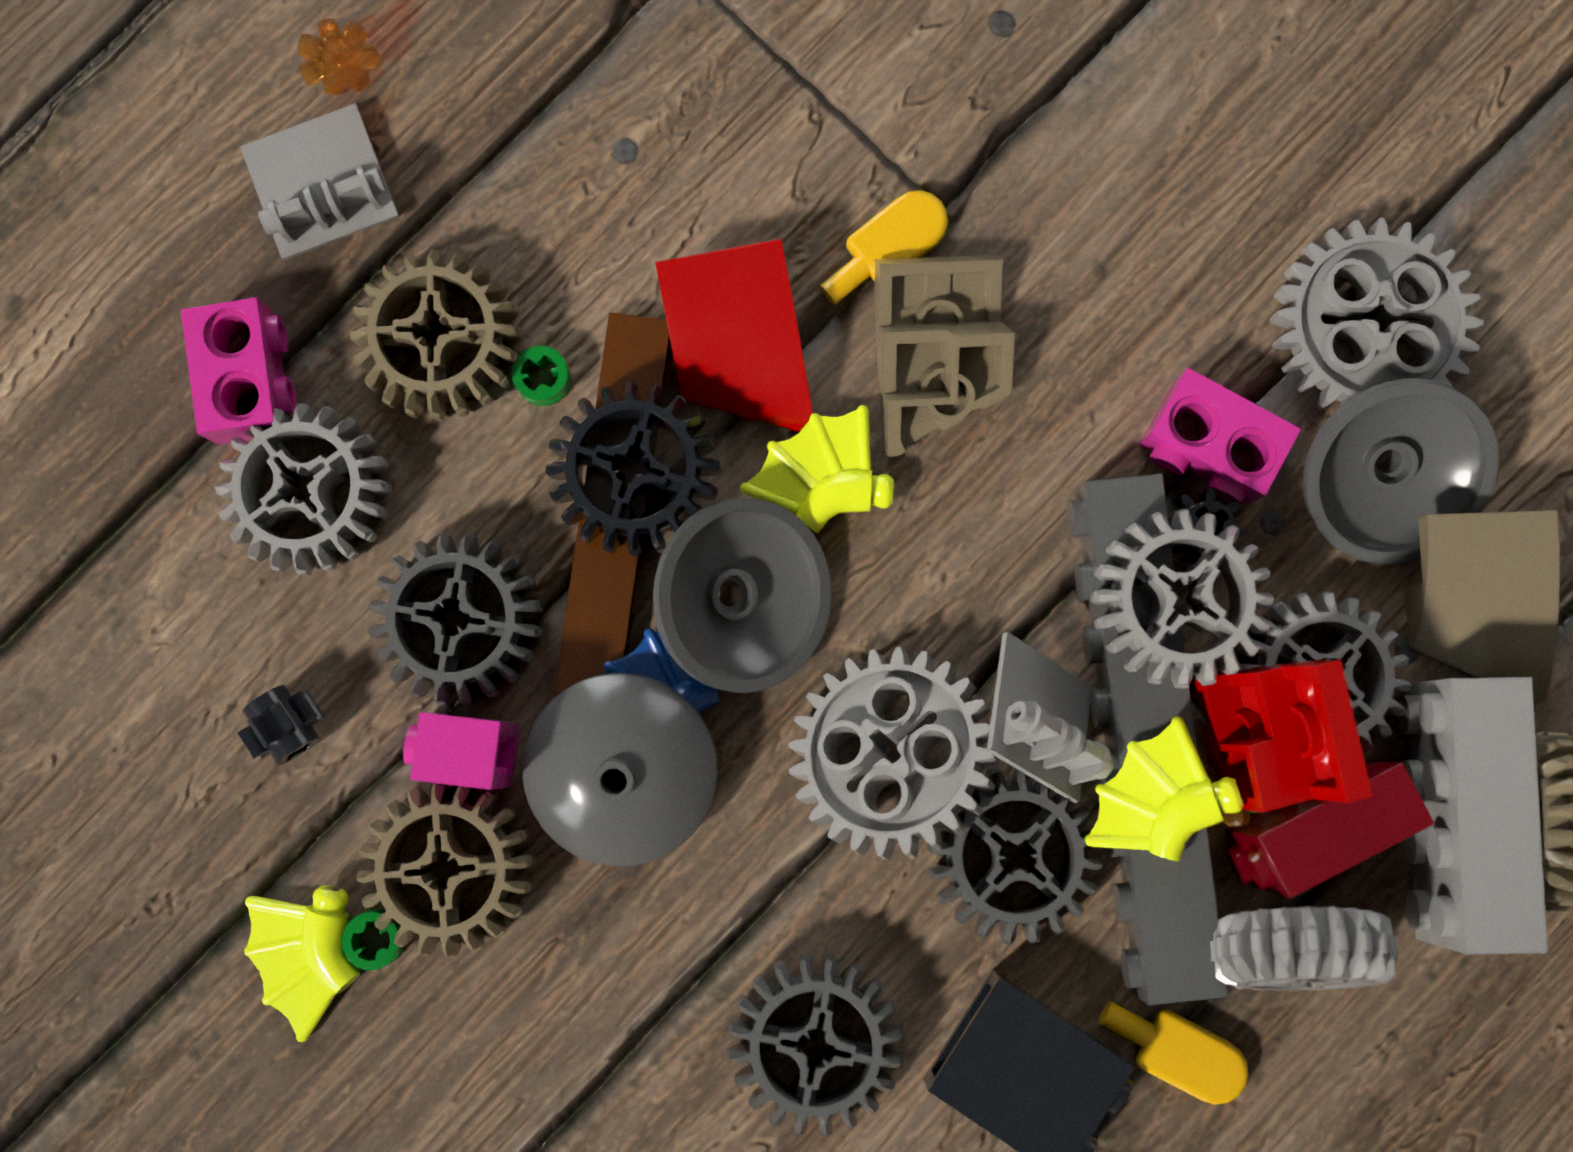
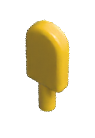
M915 190L900 195L848 237L846 248L854 258L819 286L824 296L835 305L868 277H871L875 282V259L923 258L942 241L947 230L948 215L942 201L932 193Z
M1111 1001L1102 1010L1099 1025L1141 1046L1136 1056V1064L1153 1076L1201 1101L1214 1105L1234 1100L1246 1087L1249 1076L1247 1061L1241 1050L1223 1037L1166 1008L1161 1009L1157 1013L1153 1023Z

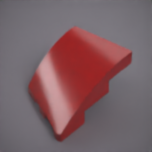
M770 240L655 262L681 396L686 399V402L708 409L716 408L731 412L737 417L755 422L757 420L795 430L796 433H799L808 423L813 412L782 240Z
M1341 659L1240 669L1231 675L1218 672L1216 683L1202 686L1196 679V676H1192L1189 685L1190 698H1197L1207 720L1205 733L1201 738L1209 756L1218 768L1220 779L1232 777L1236 780L1243 799L1244 810L1267 812L1312 799L1351 803L1373 797Z

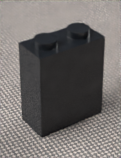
M992 970L923 1079L930 1093L1018 1152H1094L1098 1143V1136L1094 1132L1107 1112L1115 1114L1126 1102L1133 1088V1080L1129 1077L1135 1067L1121 1054L995 970Z

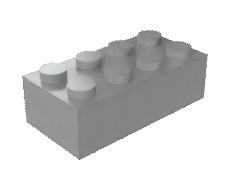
M1532 677L1455 678L1410 683L1412 686L1409 691L1403 692L1404 695H1401L1398 699V702L1401 703L1406 712L1403 716L1396 717L1400 732L1406 734L1407 760H1403L1402 763L1435 823L1403 840L1404 855L1407 862L1412 864L1413 890L1408 892L1406 898V914L1410 927L1415 930L1416 939L1462 954L1548 953Z

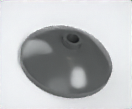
M1412 378L1393 380L1373 386L1352 397L1339 407L1323 424L1313 440L1306 457L1302 480L1304 501L1308 514L1320 533L1334 547L1353 558L1380 564H1396L1420 559L1418 518L1432 514L1482 513L1493 492L1498 474L1499 450L1496 435L1489 419L1481 408L1462 392L1444 383L1429 379ZM1392 450L1391 457L1387 462L1376 465L1378 457L1383 452Z
M733 498L710 504L690 516L677 529L661 555L653 590V607L659 634L675 662L687 674L707 686L729 692L749 693L765 690L780 684L795 674L812 656L828 622L831 606V580L823 550L814 534L800 518L773 502L754 498ZM725 582L729 588V597L722 604L718 597V591Z
M606 673L592 676L573 684L557 695L536 719L526 741L522 764L523 783L528 803L545 832L568 852L587 861L608 866H633L648 863L666 856L685 843L695 833L708 813L713 800L718 774L716 749L711 733L693 704L669 685L654 678L634 673ZM612 768L621 770L626 776L627 785L621 789L610 788L604 781V772Z

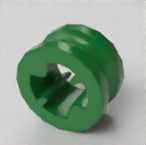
M532 346L523 350L518 355L517 363L512 366V380L517 391L527 402L536 406H551L559 403L568 394L571 386V372L564 358L555 349L548 346ZM548 362L557 366L551 369L552 374L557 379L552 387L541 384L535 391L527 387V385L533 383L527 374L533 365L540 369L544 368Z
M373 909L363 912L352 918L345 927L342 936V948L348 961L355 967L367 971L378 970L397 960L404 951L405 946L399 947L394 943L395 935L401 927L397 921L379 931L380 934L389 933L390 944L379 949L376 957L366 953L370 945L364 947L360 945V933L370 930L373 922H376L377 918L385 913L386 910Z

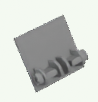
M356 103L240 146L263 208L262 211L258 212L260 222L267 235H273L283 261L399 217Z
M1009 632L1003 633L987 751L1063 797L1070 798V801L1073 803L1080 802L1081 785L1083 782L1106 778L1111 773L1114 765L1107 746L1097 741L1086 740L1092 687Z

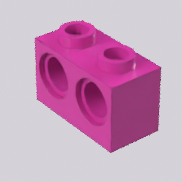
M257 297L181 309L198 435L217 445L231 443L230 439L234 437L251 440L255 437L250 431L252 425L262 426L265 429L272 427L274 408L282 409L286 414H294L297 406L296 393L290 377L284 376L281 353L288 352V334L285 323L280 315H275V312ZM249 328L250 339L246 347L239 352L229 353L228 344L232 335L240 329ZM257 388L259 399L256 407L248 414L239 416L237 413L239 397L245 391Z
M1187 367L1173 380L1138 445L1152 452L1150 459L1159 467L1178 475H1183L1185 471H1188L1208 482L1205 489L1209 487L1214 488L1216 498L1229 504L1238 502L1240 505L1243 501L1249 505L1266 496L1301 429ZM1185 413L1196 419L1201 431L1198 441L1185 440L1177 433L1174 426L1176 414ZM1234 443L1246 445L1254 453L1256 465L1253 472L1242 471L1233 463L1231 448Z
M419 712L418 725L411 724L409 726L404 742V763L412 765L410 780L489 790L513 787L521 723Z

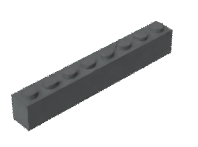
M1162 474L1086 481L1075 490L1076 499L1069 500L1067 506L1070 534L1072 538H1081L1083 562L1076 563L1075 565L1076 590L1080 601L1088 600L1091 621L1090 626L1083 627L1084 655L1087 664H1096L1099 689L1091 690L1090 692L1091 715L1095 728L1104 729L1105 745L1108 747L1110 757H1112L1114 762L1111 773L1106 778L1099 780L1101 784L1110 781L1120 771L1128 752L1127 745L1129 742L1146 741L1158 736L1171 724V720L1175 716L1183 718L1197 750L1189 687L1185 689L1174 688L1170 669L1161 684L1153 685L1148 683L1147 672L1150 664L1148 660L1136 672L1130 673L1125 670V660L1133 650L1129 646L1113 654L1106 650L1105 645L1108 641L1117 637L1119 633L1115 626L1104 630H1097L1094 620L1103 615L1111 614L1110 605H1096L1090 601L1091 593L1102 589L1111 590V584L1099 580L1094 575L1096 567L1101 564L1119 567L1107 554V546L1113 541H1117L1130 547L1125 537V528L1133 523H1137L1148 532V517L1154 513L1161 512L1168 521ZM1172 547L1156 549L1145 558L1156 567L1165 565L1174 571ZM1134 578L1132 586L1133 609L1140 626L1145 631L1147 628L1144 625L1152 613V603L1149 596L1138 587L1141 581ZM1171 588L1170 591H1172L1176 595L1177 600L1173 606L1175 610L1170 617L1175 616L1177 612H1180L1177 589L1172 590ZM1180 626L1174 634L1168 635L1161 646L1175 652L1185 653L1182 627ZM1207 828L1193 833L1185 845L1179 862L1154 855L1149 850L1108 848L1110 856L1119 857L1122 883H1115L1113 885V900L1119 923L1127 922L1130 948L1121 950V967L1127 989L1135 988L1136 996L1148 1005L1228 997L1227 985L1216 979L1214 962H1211L1210 941L1213 940V932L1218 928V914Z

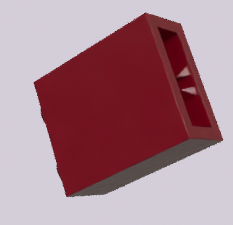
M1365 761L1373 797L1351 803L1312 799L1267 812H1258L1224 830L1232 844L1230 848L1226 849V855L1234 872L1244 884L1251 882L1254 888L1291 899L1435 823L1402 762Z

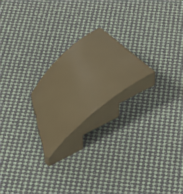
M999 256L875 259L877 371L884 449L888 457L899 456L906 452V446L938 429L945 431L964 421L973 410L986 409L1012 395L1015 332L1001 322L1003 259Z
M1558 510L1432 514L1418 518L1423 582L1405 586L1409 649L1436 662L1442 661L1456 667L1459 672L1472 678L1532 677L1533 703H1546L1555 656L1559 616L1560 543Z

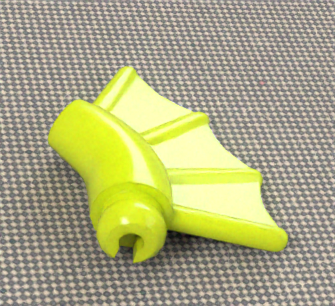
M860 405L857 410L839 417L820 416L818 413H813L808 423L794 437L781 442L770 441L767 444L769 450L767 459L761 471L748 482L740 485V491L743 494L754 499L773 502L786 508L817 534L831 518L839 513L870 512V506L886 509L893 504L894 479L888 474L872 475L869 408L866 405Z
M1175 716L1172 718L1171 724L1158 736L1146 741L1129 742L1127 745L1128 752L1120 771L1107 783H1099L1096 786L1095 791L1099 795L1100 803L1099 816L1090 834L1085 836V843L1090 847L1149 850L1154 855L1179 862L1185 845L1193 833L1224 821L1223 815L1240 812L1244 807L1243 799L1234 778L1224 777L1212 783L1183 718Z
M330 885L318 887L313 892V904L308 906L258 896H248L245 900L251 920V934L244 953L257 967L263 980L264 996L262 1002L266 1006L271 1005L288 1018L298 1042L307 1041L335 995L350 986L361 974L357 967L348 961L342 948L343 932L349 922V913L345 911L349 902V895L344 889L332 891L333 886Z

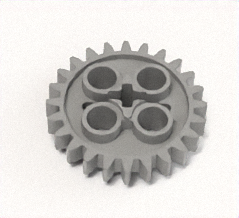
M1379 218L1369 227L1366 235L1359 220H1354L1344 229L1343 237L1332 228L1320 238L1321 247L1311 242L1299 253L1303 263L1293 262L1284 271V276L1293 285H1282L1274 293L1273 298L1288 306V308L1278 310L1270 317V323L1287 328V333L1272 343L1273 349L1279 350L1291 349L1294 357L1287 361L1281 369L1283 373L1301 369L1305 374V377L1296 389L1299 394L1308 391L1314 386L1321 390L1316 408L1322 410L1335 400L1341 402V407L1345 402L1364 390L1393 380L1429 379L1452 387L1449 380L1457 381L1468 375L1470 369L1459 358H1468L1478 352L1480 346L1466 338L1465 334L1471 333L1483 326V320L1466 315L1465 309L1481 298L1480 294L1461 293L1459 285L1466 281L1471 273L1469 270H1462L1451 274L1447 266L1456 253L1453 249L1445 251L1437 257L1430 252L1435 239L1433 233H1429L1418 243L1411 241V223L1405 222L1393 235H1389L1385 218ZM1334 278L1345 279L1352 285L1355 290V301L1344 300L1337 294L1334 288ZM1399 280L1407 282L1414 288L1418 299L1416 305L1402 299L1397 287ZM1369 312H1372L1373 320L1361 319ZM1321 315L1344 321L1338 325L1325 324L1321 321ZM1411 319H1425L1429 321L1430 328L1425 325L1408 322ZM1392 322V324L1386 327L1384 330H1382L1381 332L1379 331L1378 323L1389 324ZM1334 338L1342 339L1350 344L1355 357L1353 364L1344 363L1337 358L1332 346ZM1397 341L1404 342L1412 347L1417 359L1415 367L1408 366L1401 361L1397 355Z
M902 647L895 648L890 664H886L883 657L875 649L869 651L868 668L863 670L848 658L845 660V669L848 677L842 682L829 673L823 675L825 683L830 690L825 698L809 692L806 695L810 704L816 709L814 716H795L794 722L807 731L806 739L789 742L788 748L804 756L805 761L791 767L789 774L798 780L809 781L807 785L797 792L796 798L806 805L818 803L809 816L811 822L820 827L832 822L827 837L839 844L852 834L851 850L860 855H865L873 841L877 856L884 860L891 859L896 843H899L906 856L911 859L917 858L918 839L924 838L936 850H940L943 848L940 829L947 826L962 836L965 830L957 815L963 809L981 815L983 812L980 805L971 797L974 790H994L995 785L981 774V767L999 764L1000 758L982 747V744L988 742L990 724L977 723L991 710L983 699L969 701L976 687L967 677L953 684L957 670L948 661L942 663L933 672L934 659L926 651L922 650L916 657L913 665H911L909 656ZM900 695H908L910 704L904 716L898 720L886 721L885 709L891 699ZM931 713H936V721L933 724L925 725L927 716ZM859 737L861 748L857 757L848 764L839 765L837 758L839 747L849 738ZM940 741L951 742L952 751L948 761L939 768L927 769L925 767V755L928 749ZM894 742L902 756L892 764L885 749ZM855 780H861L858 790L850 792V785ZM890 784H900L902 796L899 804L890 812L879 813L876 803L878 794Z

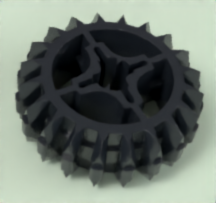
M628 382L625 387L626 400L618 402L611 387H603L600 391L605 406L595 411L592 403L587 398H582L578 401V406L586 419L579 424L572 417L564 416L560 421L562 428L573 436L571 441L551 439L549 443L550 450L558 456L566 458V462H553L546 465V474L549 478L567 481L551 490L549 493L550 498L556 504L574 500L565 509L561 519L566 525L571 526L587 517L588 519L582 526L579 534L580 538L586 543L595 540L599 533L605 530L603 538V549L605 552L614 554L619 547L621 537L624 536L627 537V547L632 557H639L643 549L642 537L650 535L654 548L658 553H661L667 545L661 532L672 527L675 533L683 524L680 519L685 514L692 516L702 509L700 505L694 502L696 497L706 500H715L717 498V488L710 483L701 481V477L720 474V462L714 459H700V456L710 453L717 447L715 437L713 435H703L693 438L705 425L704 417L701 413H696L681 421L680 419L685 413L687 402L680 395L672 399L665 409L662 408L664 391L661 386L653 385L649 390L647 400L640 401L637 383ZM627 422H638L637 426H632L628 438L622 444L614 447L597 444L596 448L591 447L597 438L610 428ZM657 426L671 433L683 447L686 454V474L673 471L671 466L663 464L653 457L656 445L654 436ZM640 451H642L644 457L641 460L646 469L651 468L653 474L648 473L647 476L636 474L632 483H628L626 488L624 482L627 479L621 470H616L614 465L620 466L621 463L631 465L635 456H639ZM584 465L595 468L598 473L612 478L613 490L610 498L613 504L609 515L597 509L589 501L583 483ZM653 491L668 494L670 491L678 493L674 500L658 513L645 518L629 519L631 512H635L639 500L645 494Z

